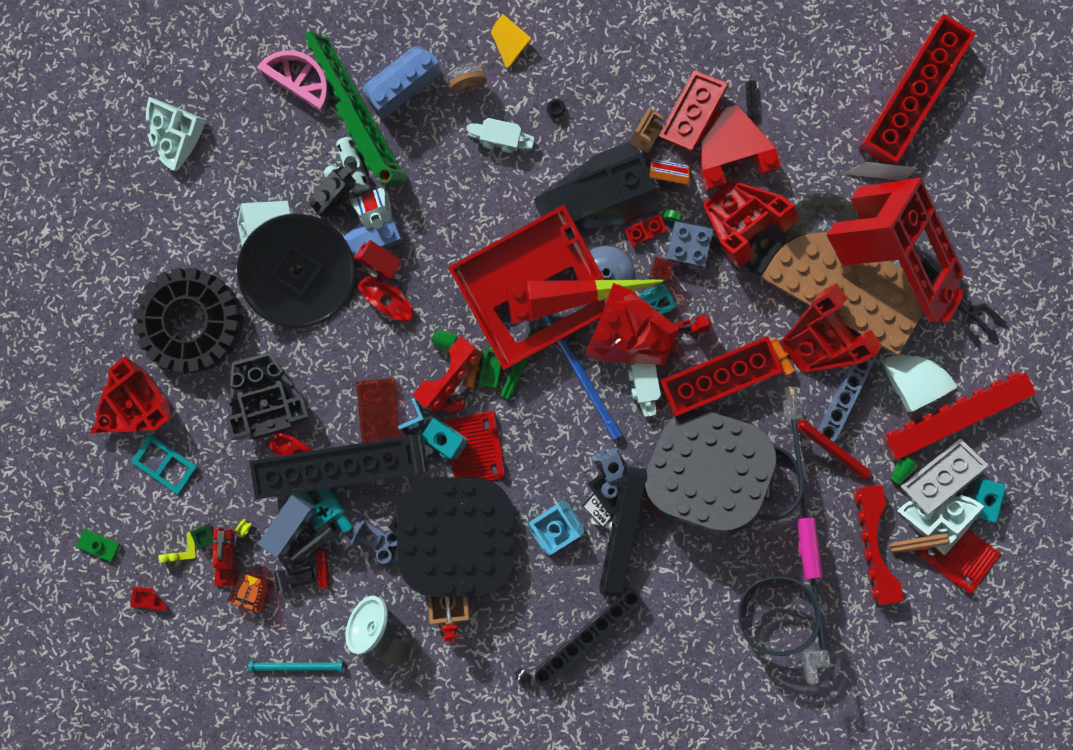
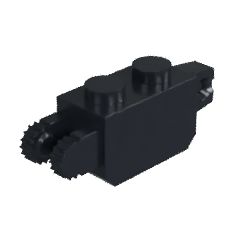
M354 162L332 170L312 195L314 198L310 202V206L312 208L318 204L322 206L317 212L319 216H323L331 207L339 204L356 184V180L352 176L358 167Z

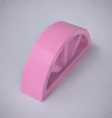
M280 51L268 56L257 66L262 74L320 112H325L330 97L329 83L321 67L310 56L298 51ZM289 61L306 63L295 82H293ZM283 62L285 76L274 70L273 67ZM313 67L319 73L321 83L300 87ZM322 90L320 99L309 92Z

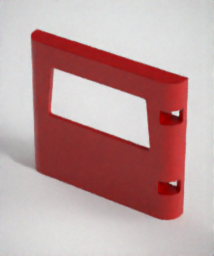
M564 205L448 267L503 370L599 319L605 307L606 299L589 303L585 307L520 342H515L494 311L496 306L508 300L506 284L544 281L568 267H573L578 281L605 280ZM570 228L575 235V238L571 240L567 238L564 232Z

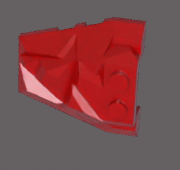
M613 283L585 355L601 362L664 365L679 328L641 299L633 290Z

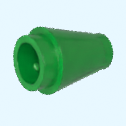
M906 456L900 458L890 479L901 485L916 469L917 463Z

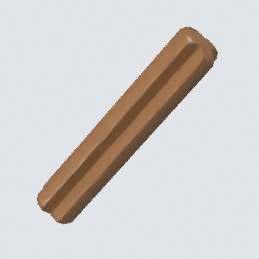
M945 533L892 542L890 548L892 553L948 545L950 539L948 534Z

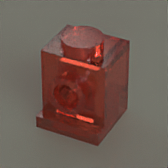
M655 257L648 278L663 280L662 283L666 284L674 262Z

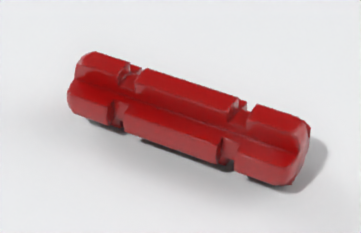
M326 550L316 551L319 588L329 587Z

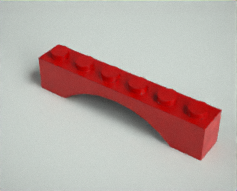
M876 484L855 488L856 493H853V498L859 508L857 520L861 523L863 530L860 531L861 541L865 542L866 550L863 552L865 561L869 563L867 576L869 581H872L873 586L870 589L871 597L880 605L904 601L901 583L886 567L878 548V523L881 513L886 506L883 485Z

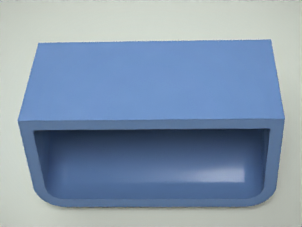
M414 46L368 81L363 87V94L381 118L385 119L442 74L439 61L431 52L419 46Z

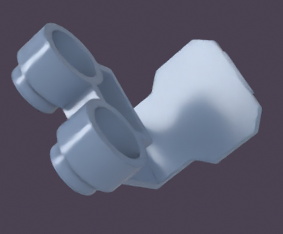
M612 448L608 451L605 449L599 450L591 458L593 461H600L603 466L606 483L603 484L601 491L609 499L617 496L624 469L617 448ZM612 462H616L619 465L616 473L608 471V465ZM610 488L614 489L612 494H608Z
M365 520L361 523L357 522L352 532L355 535L350 541V546L354 545L355 541L358 540L377 552L376 559L379 563H388L392 559V551L389 549V546L397 545V540L392 541L390 536L392 534L397 536V533L389 531L385 534L365 523ZM369 530L374 531L376 534V538L372 542H368L364 537L365 533ZM382 552H387L388 558L384 559L381 555Z

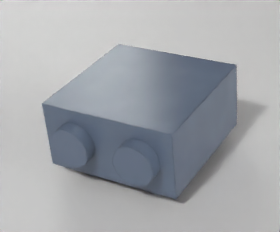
M675 221L665 261L670 262L669 265L675 267L686 265L689 270L693 271L703 269L706 264L713 229Z

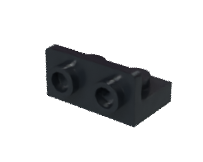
M764 230L749 241L754 257L742 265L749 272L762 276L782 246L779 242L772 240Z

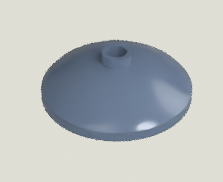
M600 246L589 251L605 280L634 279L632 263L621 250L610 246ZM608 270L610 274L608 276H604L602 271Z

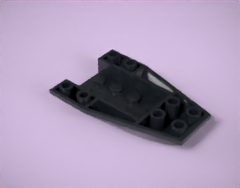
M630 141L596 154L533 199L540 217L564 205L578 231L625 225L660 211L656 189L642 154L637 147L629 144ZM570 228L564 232H572V229Z

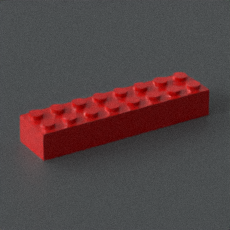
M943 13L932 26L858 149L883 164L895 165L976 33Z

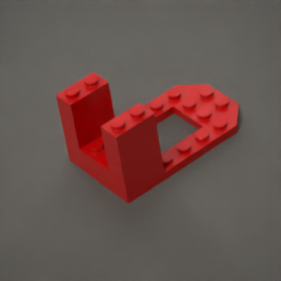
M922 178L858 187L850 199L859 215V220L836 222L827 233L828 240L842 266L899 260V264L903 268L907 281L910 283L927 320L930 322L950 323L963 299V289H960L963 268ZM923 230H925L929 243L936 253V258L942 266V270L933 286L914 248Z

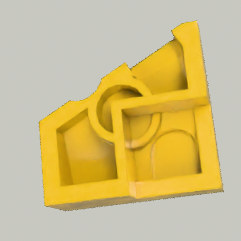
M504 14L501 15L491 30L504 65L509 69L519 58V54L531 42V37Z

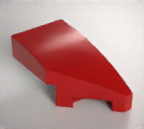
M133 586L130 607L167 611V605L153 588Z

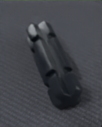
M749 80L745 84L747 90L748 118H756L758 116V108H756L758 106L757 83L755 80Z

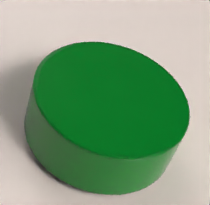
M667 210L664 213L663 219L674 224L675 221L682 222L683 215L674 210Z

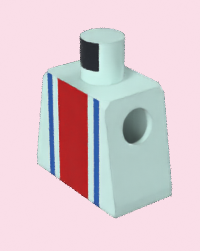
M384 187L350 200L358 218L366 229L371 227L375 229L381 228L384 222L391 219V202Z

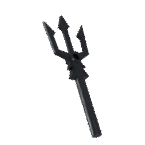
M928 258L925 259L922 265L936 279L940 273L939 270ZM964 292L963 299L958 306V309L964 312L961 323L963 329L980 349L979 335H974L967 326L972 316L987 332L988 338L999 342L996 331L991 330L976 312L985 309L994 317L993 321L1008 323L986 303L972 305L971 300L967 299Z

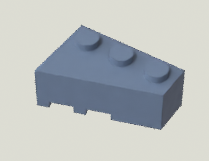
M297 494L291 495L258 542V545L276 558L285 555L291 548L294 539H297L301 534V528L304 523H308L314 515L312 511L315 507Z

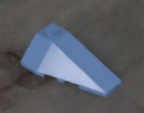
M392 213L391 219L384 222L381 228L375 229L371 227L366 229L361 222L344 236L351 248L353 257L357 254L361 245L369 240H372L384 249L403 242Z

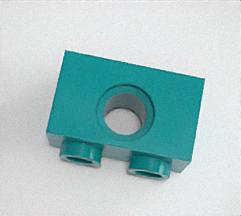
M436 418L431 420L423 433V439L426 441L425 445L433 450L435 448L438 449L440 455L447 460H457L470 441ZM446 436L447 442L445 445H442L441 440Z
M982 478L976 479L971 499L984 506L977 518L996 523L1001 515V502L1006 497V485ZM987 496H989L991 499L989 505H986L985 499Z

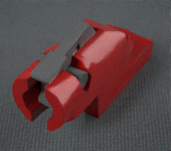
M224 528L213 529L212 568H215L214 586H235L237 547H234V528H228L225 531Z

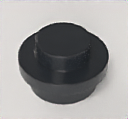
M553 99L547 104V113L550 117L560 118L564 115L566 108L563 101Z
M519 668L518 671L514 672L516 675L515 680L523 686L525 683H531L530 679L532 676L523 669Z

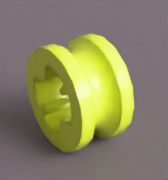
M243 519L234 531L235 534L239 533L241 538L246 536L253 525L252 523H247L246 519Z

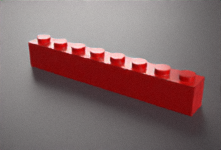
M1018 371L1010 373L1006 376L1007 379L1002 382L1000 379L991 382L989 384L990 387L985 390L979 388L973 391V395L968 398L962 396L956 399V403L951 406L946 404L937 408L939 412L934 414L931 412L920 416V421L914 422L912 420L903 424L904 428L901 430L893 429L886 432L887 436L882 438L891 459L898 460L1037 394L1027 373H1018Z

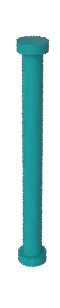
M250 661L248 670L249 673H254V671H338V673H342L343 661H338V663H255V661Z

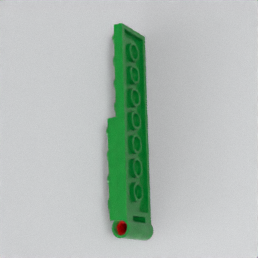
M313 31L307 32L304 35L308 41L306 42L307 46L315 53L317 64L323 68L326 73V80L335 89L334 94L340 101L335 105L338 110L337 114L345 122L346 130L350 137L354 138L357 144L356 149L364 156L366 167L374 175H377L382 183L393 185L405 184L407 181L406 173L400 168L329 39Z

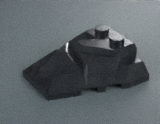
M270 352L232 362L231 391L228 398L229 413L226 420L231 440L258 439L295 427V424L302 423L309 418L303 398L296 391Z

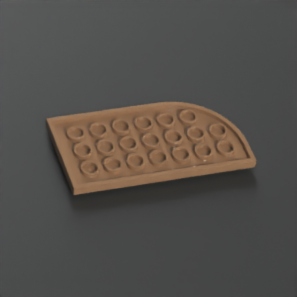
M824 232L806 234L787 243L774 256L761 277L762 280L810 306L821 291L837 283L848 298L843 306L835 311L846 327L859 335L872 330L881 342V347L896 356L899 355L923 314L914 291L901 267L890 261L842 266L828 240L827 233Z

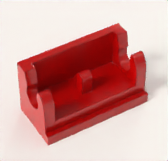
M369 240L367 243L364 242L354 256L355 260L386 279H392L401 263L400 259L372 240Z

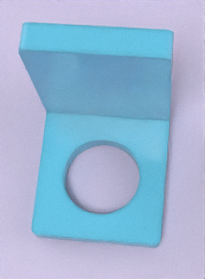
M413 398L412 401L419 417L399 425V430L407 427L409 430L420 426L418 422L425 420L416 398Z

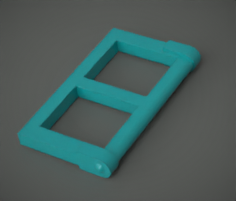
M152 434L148 435L131 461L177 495L198 467ZM152 442L168 453L156 472L140 462ZM173 457L188 467V470L177 486H174L160 476Z

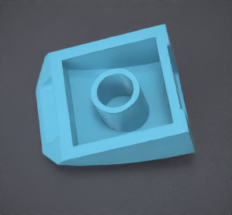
M564 500L528 523L530 533L540 548L548 555L563 548L584 533L583 524L570 507V504Z

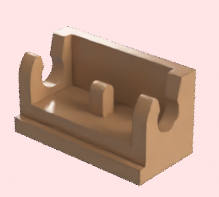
M649 107L629 144L648 153L663 127L655 119L663 122L664 117Z

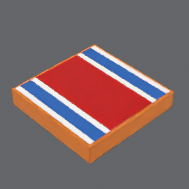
M651 159L650 178L687 185L689 181V166Z

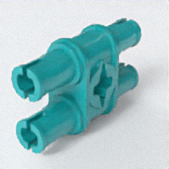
M328 488L315 490L321 498L318 504L313 502L307 492L297 494L315 507L312 511L314 515L310 519L314 530L317 531L319 527L330 519H334L343 533L353 528L344 514L345 508L341 507L335 497V493H331ZM331 507L330 509H328L329 511L326 512L328 516H318L322 511V508ZM337 537L333 538L331 541H328L327 544L335 540Z

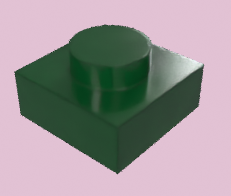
M210 524L190 532L197 550L213 543V530Z

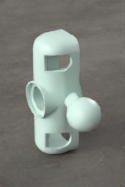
M350 137L339 139L336 146L343 167L352 161L357 162L358 169L352 176L356 180L355 187H352L353 192L358 195L369 191L370 183L354 140ZM349 141L353 142L354 148H351ZM335 166L326 167L324 176L327 178L331 171L337 168ZM362 177L366 178L367 183L363 182Z

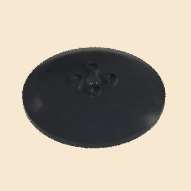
M283 214L263 222L247 237L238 256L237 279L244 299L259 316L279 326L304 328L328 320L343 307L354 286L355 261L346 239L330 223L308 214ZM293 265H300L302 267L299 274L291 272Z

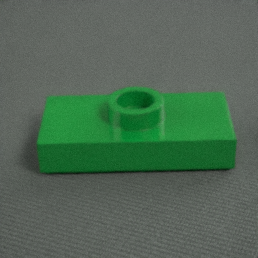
M485 348L478 385L498 389L501 364L493 350Z
M83 529L76 547L112 562L121 543L89 529Z

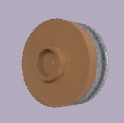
M478 62L459 65L451 69L446 75L450 90L455 93L474 90L487 82L483 64Z

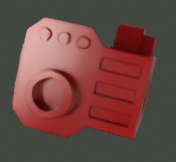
M706 314L696 317V322L693 324L690 319L674 324L678 328L690 325L693 335L712 329V323ZM674 340L671 348L673 354L676 353L680 358L681 356Z

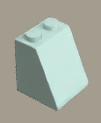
M288 201L241 203L237 221L241 245H243L250 233L263 222L279 215L293 213L292 208H289Z

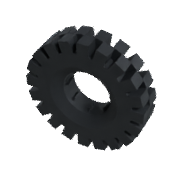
M176 268L171 269L169 274L161 273L156 276V282L150 281L144 287L146 293L144 295L139 294L136 303L140 304L139 308L133 310L132 318L137 319V324L133 325L134 335H138L140 338L137 340L138 345L142 350H146L147 353L145 355L151 361L157 362L159 366L165 369L185 373H198V371L212 369V366L215 364H221L226 360L225 356L233 352L236 347L234 343L241 336L242 331L239 330V327L243 324V315L239 313L241 306L238 299L234 297L235 293L229 286L224 284V281L210 273L195 268H187L185 270ZM189 300L196 301V305L201 306L205 312V327L196 338H188V341H182L170 329V314L179 303H186Z

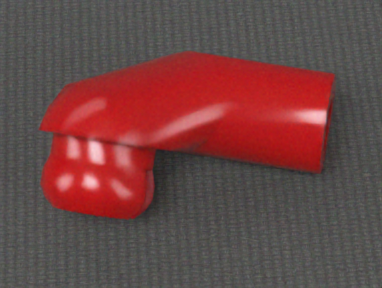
M457 398L456 401L450 404L445 402L440 410L450 415L456 414L464 409L465 401L462 398Z

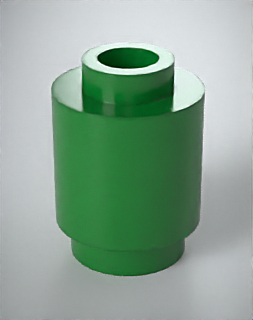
M439 329L438 332H434L431 343H434V348L449 352V349L459 337H456V334Z

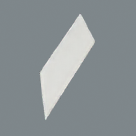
M866 162L842 174L906 180L917 168Z

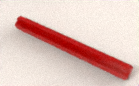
M802 419L797 423L799 431L862 479H867L871 476V471L806 420Z

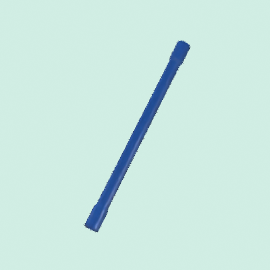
M553 315L543 317L547 326L556 322ZM565 337L558 340L559 347L604 422V426L612 440L622 436V432L609 414Z

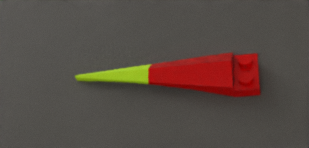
M663 280L526 281L506 284L511 323L531 321L607 299L613 283L635 291L662 283Z

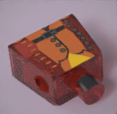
M255 563L252 573L248 571L243 572L231 591L227 602L259 613L266 611L271 579L263 577L266 566Z

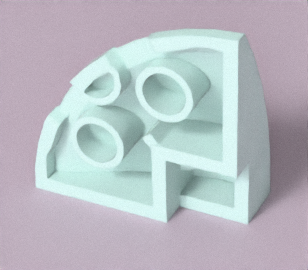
M151 97L148 99L146 121L150 125L149 142L152 148H155L159 153L161 162L173 171H177L194 149L206 120Z
M895 355L880 360L907 412H912L957 388L953 379L943 368H940L926 358Z
M960 495L959 497L953 496L929 517L912 500L904 504L897 512L923 537L948 534L950 543L935 547L945 555L975 521L984 506L969 497Z

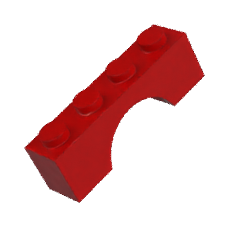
M462 336L449 349L451 363L447 373L437 381L430 382L424 380L412 394L426 409L435 414L443 407L445 401L455 392L459 384L467 378L469 372L479 363L484 355Z

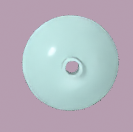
M369 596L363 599L353 610L346 628V643L351 652L359 655L368 653L382 639L387 627L388 612L385 602L381 598Z

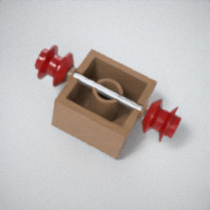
M427 596L429 624H446L440 629L444 631L445 635L441 639H445V643L457 642V638L461 636L456 634V630L460 627L454 623L471 621L469 597Z

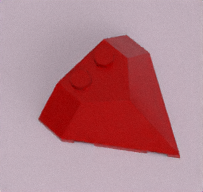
M124 356L109 368V378L106 386L103 388L95 414L97 417L90 433L157 430L171 419L169 401L148 372Z

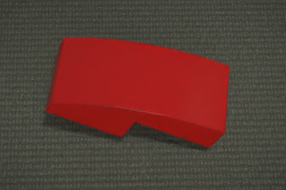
M660 213L624 229L632 247L668 232Z

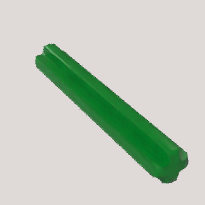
M532 328L527 337L537 333L538 330ZM529 357L514 365L501 393L503 398L511 399Z

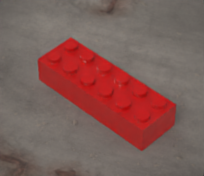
M766 336L658 382L674 417L783 372V369L769 336Z

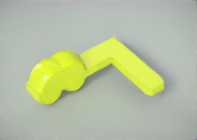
M187 532L188 552L158 555L159 563L196 558L195 544L191 533Z

